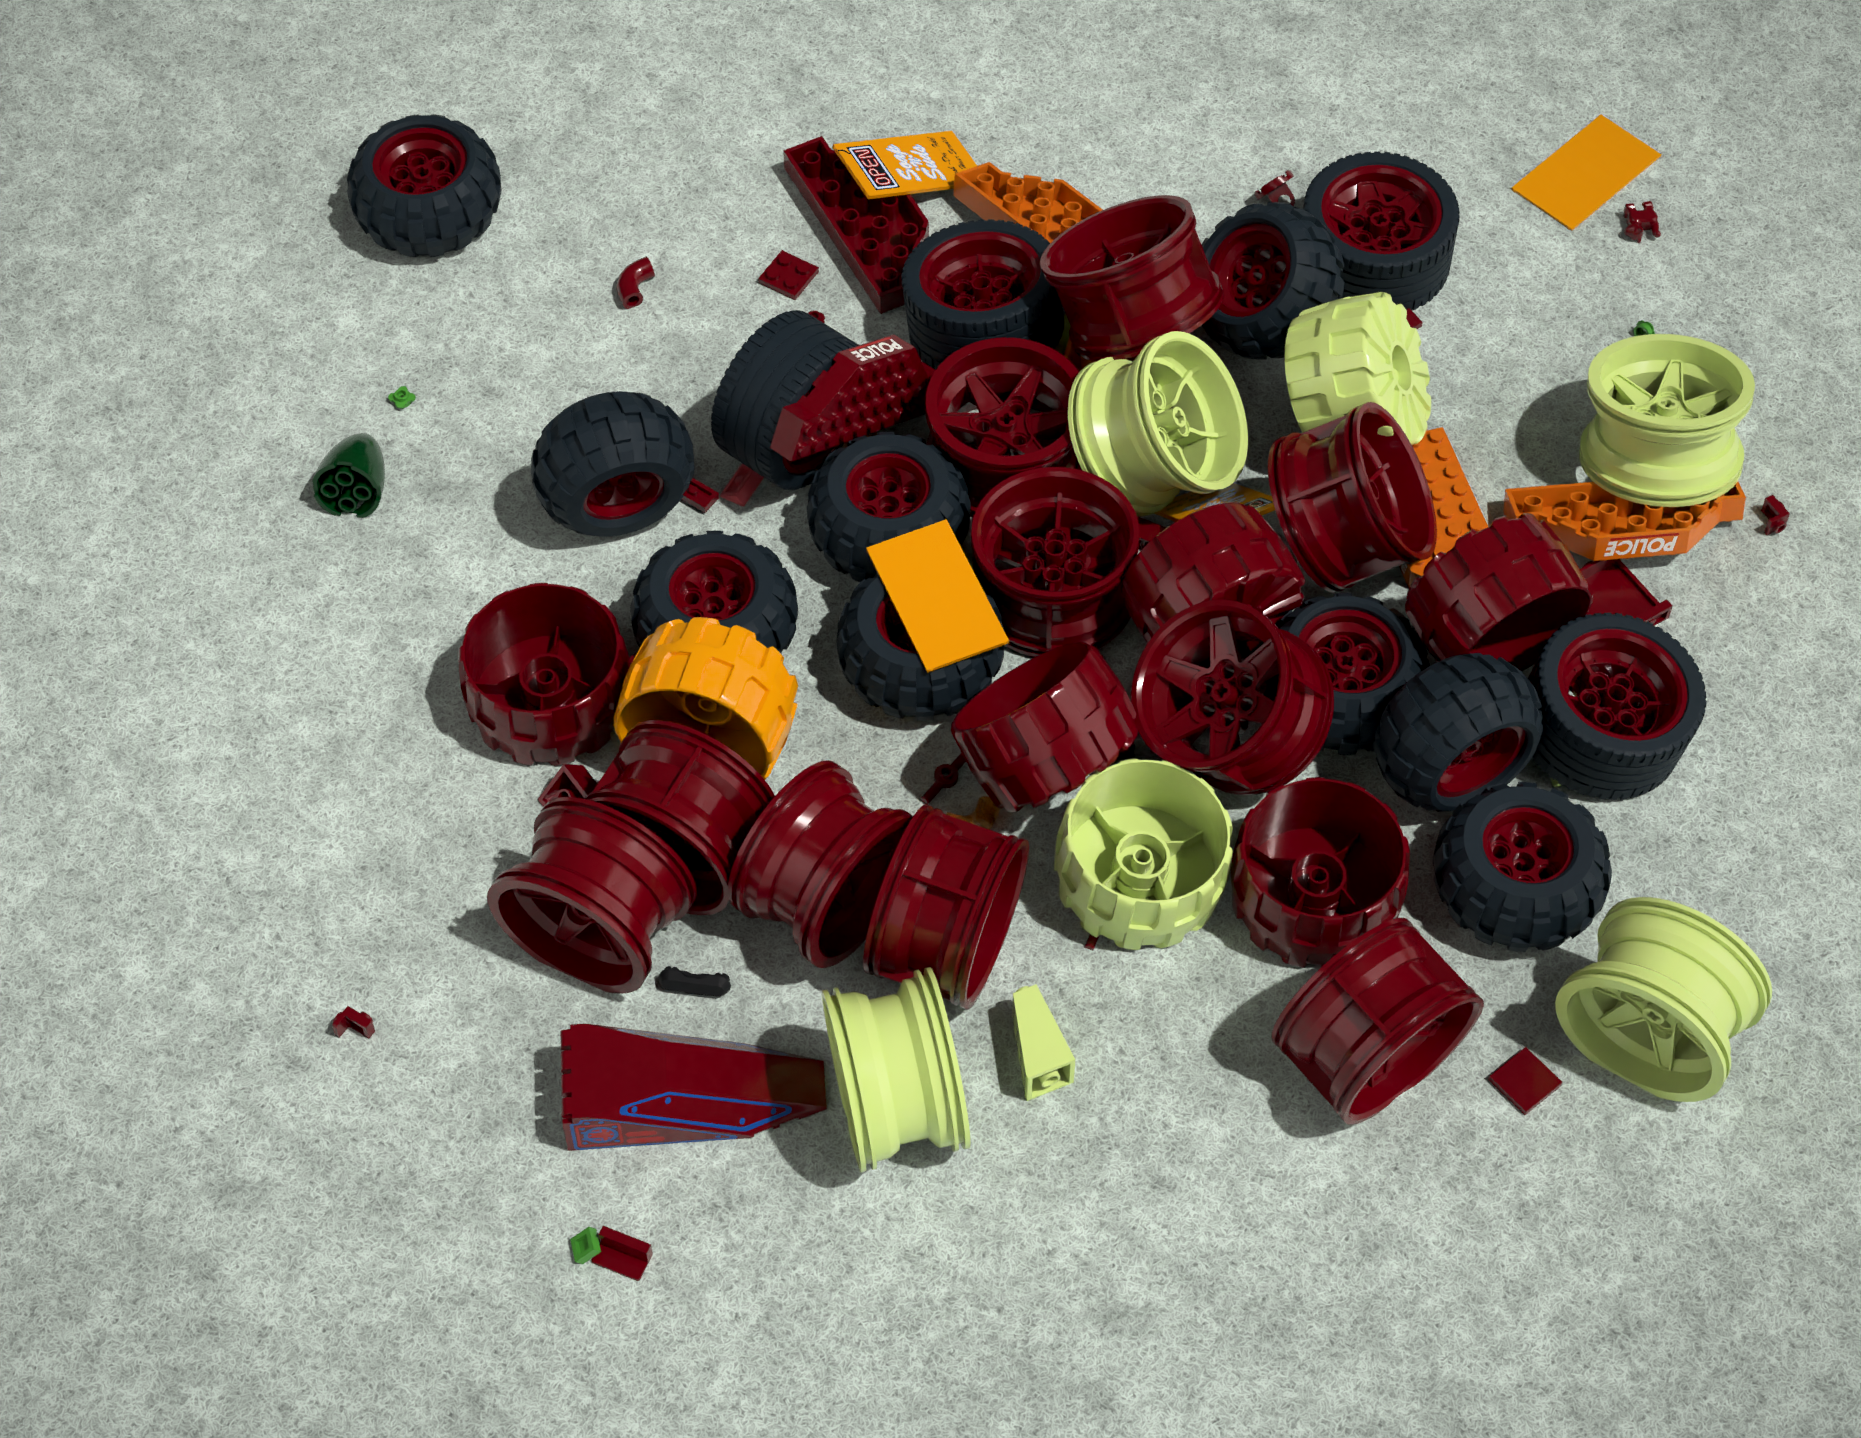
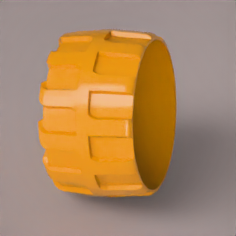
M694 617L686 623L683 620L675 619L657 627L654 634L649 635L644 640L630 665L614 715L615 733L618 735L620 742H622L628 731L635 724L648 720L669 721L688 726L729 747L745 759L766 780L791 730L797 708V703L794 702L798 689L797 679L795 675H789L783 665V655L775 647L767 648L757 641L755 633L739 625L729 628L720 625L717 619Z

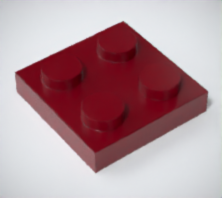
M782 250L758 278V283L796 300L819 273V267Z

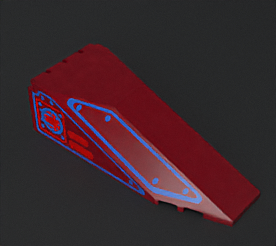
M572 1024L570 1029L560 1031L561 1050H564L561 1052V1073H563L561 1075V1096L565 1097L562 1098V1118H565L562 1119L568 1151L752 1138L758 1132L772 1127L776 1129L782 1123L796 1118L800 1120L827 1109L823 1060L746 1043L594 1024Z

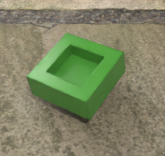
M587 1227L570 1239L576 1263L584 1264L601 1252L595 1228Z

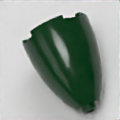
M359 433L343 439L327 453L320 463L312 482L315 493L314 498L324 510L334 516H341V513L344 512L355 513L357 518H364L377 509L384 489L385 464L380 446L371 435ZM359 500L364 501L363 504L356 509Z

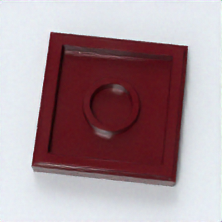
M1527 1047L1491 1074L1488 1079L1524 1115L1528 1114L1555 1092L1563 1083Z

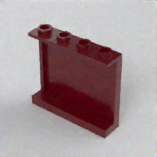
M1620 559L1589 561L1580 569L1593 590V602L1587 615H1593L1594 613H1620L1623 616L1638 617L1643 619L1644 622L1652 623L1653 626L1669 618L1673 605L1667 599L1659 603Z

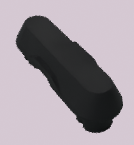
M667 966L659 974V981L666 990L720 997L728 993L731 988L730 978L725 973L722 975L721 973H716L715 975L704 973L692 974L688 971H681L677 967L671 968V966Z

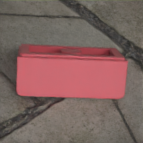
M741 464L722 491L720 497L744 507L764 477Z

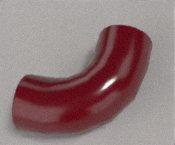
M647 256L626 266L618 277L616 289L618 297L626 309L633 308L642 303L643 295L638 287L640 283L655 277L653 266Z

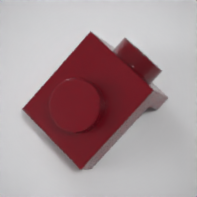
M1774 495L1765 498L1761 511L1769 520L1764 533L1766 535L1773 532L1776 534L1780 533L1786 528L1790 513Z
M349 1006L343 1012L336 1015L332 1024L335 1036L338 1038L342 1036L348 1027L368 1039L375 1032L373 1019L363 1011L359 1013Z

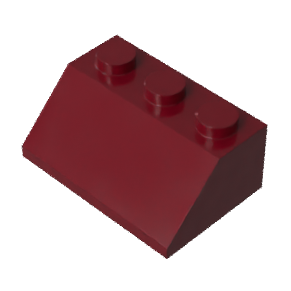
M563 764L540 795L538 801L544 807L547 802L559 797L584 799L593 792L597 782L584 765Z

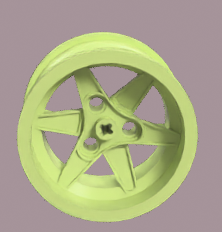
M1180 331L1163 334L1150 340L1134 361L1128 359L1114 360L1113 357L1098 360L1085 366L1078 373L1072 384L1068 400V424L1077 460L1083 471L1097 475L1118 488L1130 501L1137 517L1147 516L1162 510L1173 501L1181 489L1201 494L1212 493L1230 486L1241 474L1248 450V429L1243 403L1235 382L1222 360L1199 338Z
M1648 334L1623 339L1607 346L1594 357L1588 371L1587 392L1597 414L1586 426L1581 436L1579 459L1584 472L1595 484L1605 491L1622 499L1644 505L1683 507L1705 503L1722 496L1738 482L1743 469L1744 448L1735 427L1747 415L1753 403L1755 382L1752 372L1738 356L1712 342L1689 336Z
M1636 897L1620 901L1608 911L1598 929V962L1589 964L1572 973L1565 980L1556 996L1555 1009L1560 1025L1571 1042L1590 1061L1651 1094L1666 1100L1680 1102H1696L1708 1099L1721 1089L1730 1073L1731 1047L1729 1039L1757 1024L1771 1002L1772 986L1769 975L1760 959L1743 940L1721 923L1693 908L1673 901L1651 897Z
M925 968L924 975L921 974L920 970H915L913 978L902 980L896 994L868 999L866 994L858 992L840 993L838 987L833 988V995H830L828 990H822L824 1017L836 1079L859 1171L866 1172V1164H870L871 1169L875 1170L877 1169V1162L891 1158L900 1150L901 1144L929 1139L938 1148L950 1146L953 1152L959 1150V1144H961L964 1150L969 1149L971 1146L970 1128L961 1074L944 1002L932 968Z

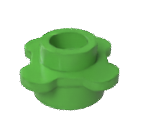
M405 386L399 387L395 393H390L388 396L389 401L394 402V405L399 409L408 407L416 399L415 394L410 393Z

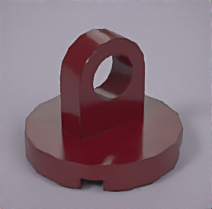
M1287 170L1285 171L1286 177L1285 175L1278 176L1262 186L1260 189L1261 193L1259 190L1255 191L1254 195L1257 200L1267 195L1271 202H1278L1281 195H1287L1290 197V204L1294 206V194L1286 184L1287 181L1294 177L1292 171Z

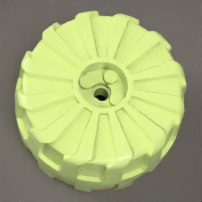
M1378 292L1333 300L1303 310L1298 317L1291 321L1285 343V374L1291 405L1302 433L1343 417L1357 406L1367 402H1374L1382 406L1393 416L1406 434L1411 445L1417 444L1424 437L1428 427L1426 421L1431 414V396L1426 392V387L1430 381L1428 364L1421 359L1419 351L1421 339L1417 329L1411 328L1406 319L1407 310L1401 303L1396 305L1392 302L1390 294ZM1390 426L1380 427L1377 432L1383 436H1393L1394 434L1393 428Z
M1137 758L1120 761L1118 764L1112 765L1100 773L1094 772L1085 779L1075 799H1071L1068 802L1057 834L1054 871L1058 872L1060 879L1059 897L1064 907H1071L1079 917L1080 925L1085 931L1096 938L1102 935L1112 939L1120 948L1140 950L1141 945H1154L1157 948H1166L1182 942L1186 933L1197 931L1207 923L1225 890L1229 878L1233 855L1231 848L1233 826L1228 811L1223 808L1220 800L1214 793L1215 790L1204 779H1199L1189 771L1168 761L1138 760Z

